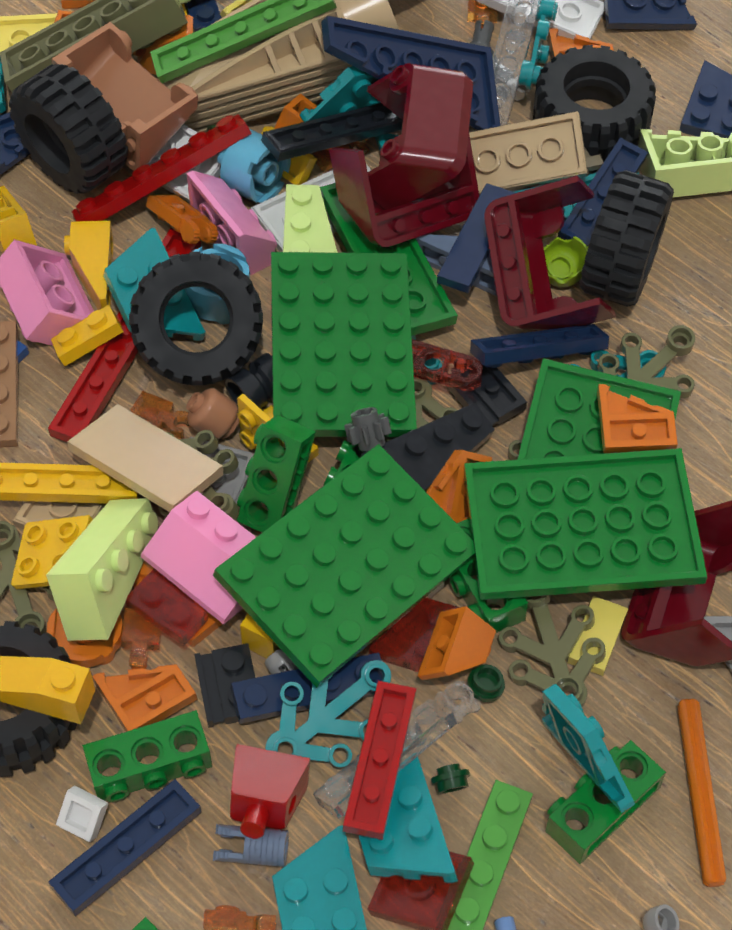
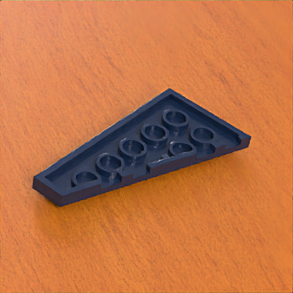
M326 16L321 21L324 51L377 79L383 78L397 66L406 63L464 72L473 81L469 126L477 130L501 126L490 47L332 16Z

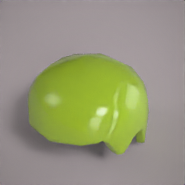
M574 236L572 239L564 240L557 237L544 247L550 284L557 287H569L580 281L588 251V246L580 238Z

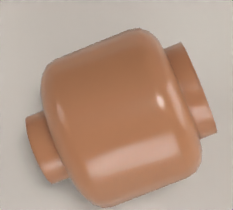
M215 388L206 389L202 393L195 392L187 402L186 409L189 411L187 416L188 424L198 432L210 430L217 439L221 437L227 438L234 432L239 423L237 404Z

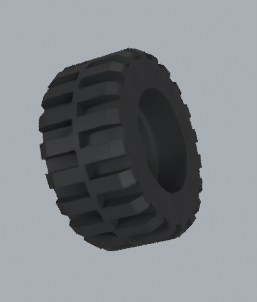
M584 45L582 49L570 48L565 51L564 55L559 53L553 57L551 62L546 63L541 69V74L536 82L533 120L578 111L584 147L590 156L600 154L604 162L620 137L638 146L640 129H650L656 100L655 83L651 79L648 70L645 67L641 68L640 61L634 57H627V53L618 49L616 52L610 50V47L602 45L601 48H593V45ZM595 99L606 102L613 106V108L603 110L589 109L578 105L575 101Z
M51 64L13 90L9 101V107L11 108L9 112L10 117L14 120L15 124L13 126L16 133L20 135L23 146L28 149L31 158L35 163L39 164L42 168L41 170L47 176H50L58 186H63L64 190L76 194H85L92 191L124 167L128 154V147L125 145L127 142L126 135L122 132V125L119 118L115 117L110 103L105 101L101 91L97 87L95 88L85 75L81 76L78 70L67 65Z
M627 170L620 171L614 176L598 215L582 268L580 288L586 294L626 307L636 305L647 281L668 218L674 189L669 183Z
M190 252L183 255L176 254L170 256V259L153 266L152 270L146 276H143L139 282V287L136 293L133 294L130 303L129 325L131 326V336L140 356L161 376L186 385L214 384L235 374L254 354L262 334L263 313L261 301L252 281L231 261L228 262L222 259L221 256L212 253L210 255L200 252ZM189 287H204L214 291L223 299L229 311L230 324L226 336L216 347L205 352H189L179 348L170 340L164 327V312L168 302L176 293Z
M5 621L4 626H0V656L54 658L71 663L64 647L58 646L57 639L49 633L41 635L39 627L25 624L24 628H20L18 621ZM25 709L22 713L11 719L0 721V777L13 776V770L21 768L24 773L35 770L33 764L40 760L45 764L55 757L53 750L57 746L62 749L70 740L68 730H75L77 723Z

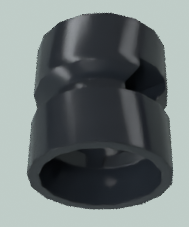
M264 353L248 365V370L240 369L226 379L225 387L237 406V398L242 394H245L261 410L268 405V399L273 400L272 355L269 353Z

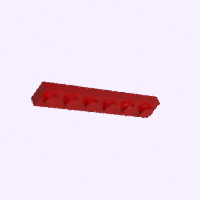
M239 114L226 116L219 120L216 127L208 132H199L193 135L188 140L189 143L179 149L172 148L161 155L160 160L150 166L146 164L138 167L133 171L132 176L122 182L115 181L109 184L102 194L95 198L89 197L80 201L76 205V209L71 212L76 222L103 221L252 133Z

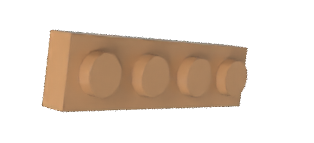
M16 321L0 322V448L18 446V326Z

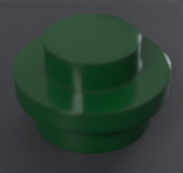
M485 664L470 672L467 679V689L474 698L483 702H492L502 696L505 689V681L498 668Z
M451 764L436 769L438 775L431 778V783L436 785L438 794H446L469 787L467 778L470 777L469 769L461 770L460 764Z

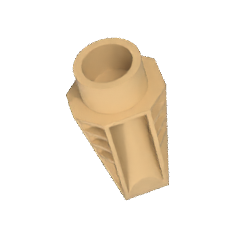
M252 0L216 22H219L225 18L235 15L266 0ZM335 0L337 8L163 84L171 90L177 83H183L195 90L198 95V107L184 125L198 133L206 131L208 125L216 126L219 120L229 115L235 116L239 114L246 123L279 115L283 108L300 93L314 104L322 102L323 99L319 94L334 83L347 67L352 65L324 51L321 21L326 16L399 29L388 0Z

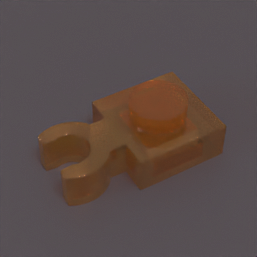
M145 391L141 392L130 409L134 414L156 427L168 431L177 439H184L185 436L184 430L176 426L179 424L190 426L187 421L188 412H174L173 402Z
M220 905L215 910L205 909L203 928L204 930H276L277 923L276 916L274 915L247 916L246 912L240 911L235 906Z

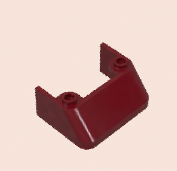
M406 63L397 66L391 73L368 86V93L403 120L401 135L394 139H389L383 144L380 150L379 166L368 172L373 200L386 210L410 203L454 179L462 171L466 162L473 94V81L471 78L458 70Z
M468 135L465 165L454 179L410 203L387 210L372 199L364 150L335 147L329 149L339 202L367 239L376 246L390 247L466 221L479 198L470 135Z
M578 175L495 199L485 210L484 218L500 315L502 320L514 329L549 330L589 325L616 317L615 311L601 298L577 303L568 296L552 298L542 239L553 236L562 229L565 222L563 207L594 198L593 191Z
M732 500L694 511L707 572L705 584L634 589L621 633L622 638L634 648L694 667L732 660V641L704 619L716 576L732 571Z

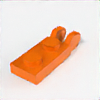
M149 195L147 197L146 207L157 214L158 219L166 221L173 226L174 231L181 233L182 239L185 242L196 244L200 241L199 238L205 241V243H215L217 241V226L179 196Z

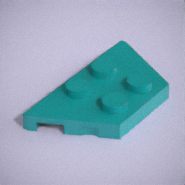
M354 66L347 67L334 83L319 94L323 101L315 109L305 108L300 113V117L306 122L379 104L381 102L367 92L368 86L379 79Z
M155 228L149 229L104 270L103 277L129 332H131V326L129 325L130 303L133 294L136 293L139 287V282L157 263L170 259ZM185 289L176 293L166 306L164 312L166 333L168 337H172L173 333L192 335L193 340L196 341L204 340L206 332Z
M557 684L542 691L544 702L542 710L546 715L542 718L543 725L621 813L634 806V800L602 739L605 737V734L596 718L593 716L587 718L577 698L573 694L567 696Z
M411 752L400 763L383 840L359 835L369 873L372 876L383 877L399 875L404 879L420 880L421 875L442 876L446 883L457 882L455 869L417 752Z
M343 825L335 828L272 876L282 930H367L346 832H343Z

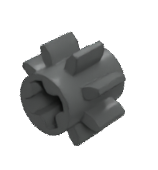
M374 407L363 408L351 414L352 423L344 425L348 442H351L352 445L358 444L360 451H370L378 444L381 447L384 446V435L392 434L389 418L385 417L384 413L378 414L377 408Z

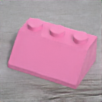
M196 171L188 172L187 182L190 205L208 217L217 226L218 237L217 241L213 244H226L240 250L246 257L250 276L270 266L271 252H275V248H277L276 239L270 230L265 231L260 225L256 213L252 209L248 210L245 207L237 190L230 189L221 178Z
M14 239L0 256V287L3 289L10 304V309L14 313L26 340L53 346L51 338L58 335L63 329L72 327L87 318L89 314L94 312L64 253Z
M195 491L170 511L142 551L141 558L222 624H225L243 608L214 578V570L256 537L200 492Z

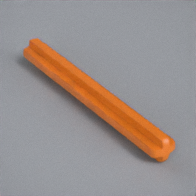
M683 699L679 702L677 708L702 879L706 887H719L724 885L726 881V872L700 703L697 699Z

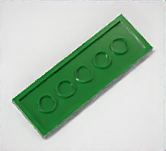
M336 184L321 186L320 190L325 209L348 253H407L411 335L414 336L456 324L458 315L441 284L437 283V277L416 238L390 247L372 244L340 204Z

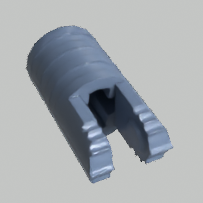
M216 824L215 834L228 838L235 836L245 837L243 853L219 849L214 851L213 861L275 867L286 866L289 846L288 830L265 828L264 835L261 838L253 839L242 834L240 826Z

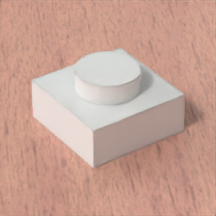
M74 785L66 792L56 825L91 842L98 836L108 802Z

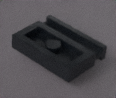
M476 360L458 370V374L452 377L450 375L445 377V386L460 404L466 407L476 403L492 426L495 424L500 425L526 410L527 401L498 368L486 367Z
M249 644L211 650V653L200 655V653L194 654L208 728L214 727V724L225 722L226 725L238 722L230 686L233 682L255 678Z

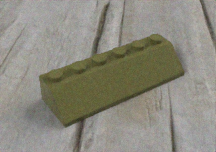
M95 0L0 52L5 83L13 92L16 87L51 65L53 57L109 22L129 35L132 41V53L140 48H148L155 40L166 34H173L179 31L183 25L188 23L183 7L179 0Z

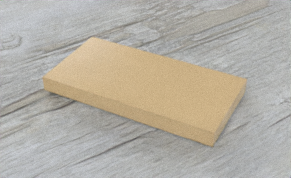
M578 111L469 132L479 196L486 183L511 191L549 184L576 175L580 178L588 176Z
M119 404L115 405L67 441L70 452L168 512L195 491L202 493L224 475L223 465Z

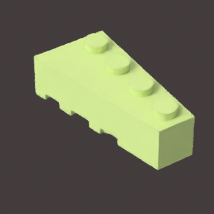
M640 129L638 147L648 152L647 158L640 168L642 174L669 183L674 189L672 198L732 191V133L729 138H721L714 135L713 132H701L700 137L681 136V131L668 130L667 135H653L652 129Z
M286 184L283 252L338 253L319 185Z
M149 499L110 500L46 574L68 641L109 639L143 565L144 559L141 558V553L158 530V518L152 510Z

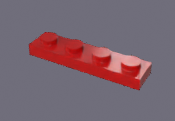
M383 681L377 682L343 823V832L381 840L384 838L416 698V688Z

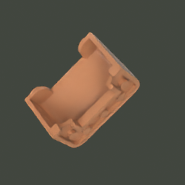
M109 22L53 57L52 64H63L75 68L81 76L85 75L91 81V84L101 91L102 97L107 103H110L115 117L119 118L122 125L121 130L125 133L127 139L125 145L128 147L125 165L134 171L142 165L149 164L197 110L198 95L191 86L183 83H177L171 90L168 89L132 58L131 38L125 31L118 29Z

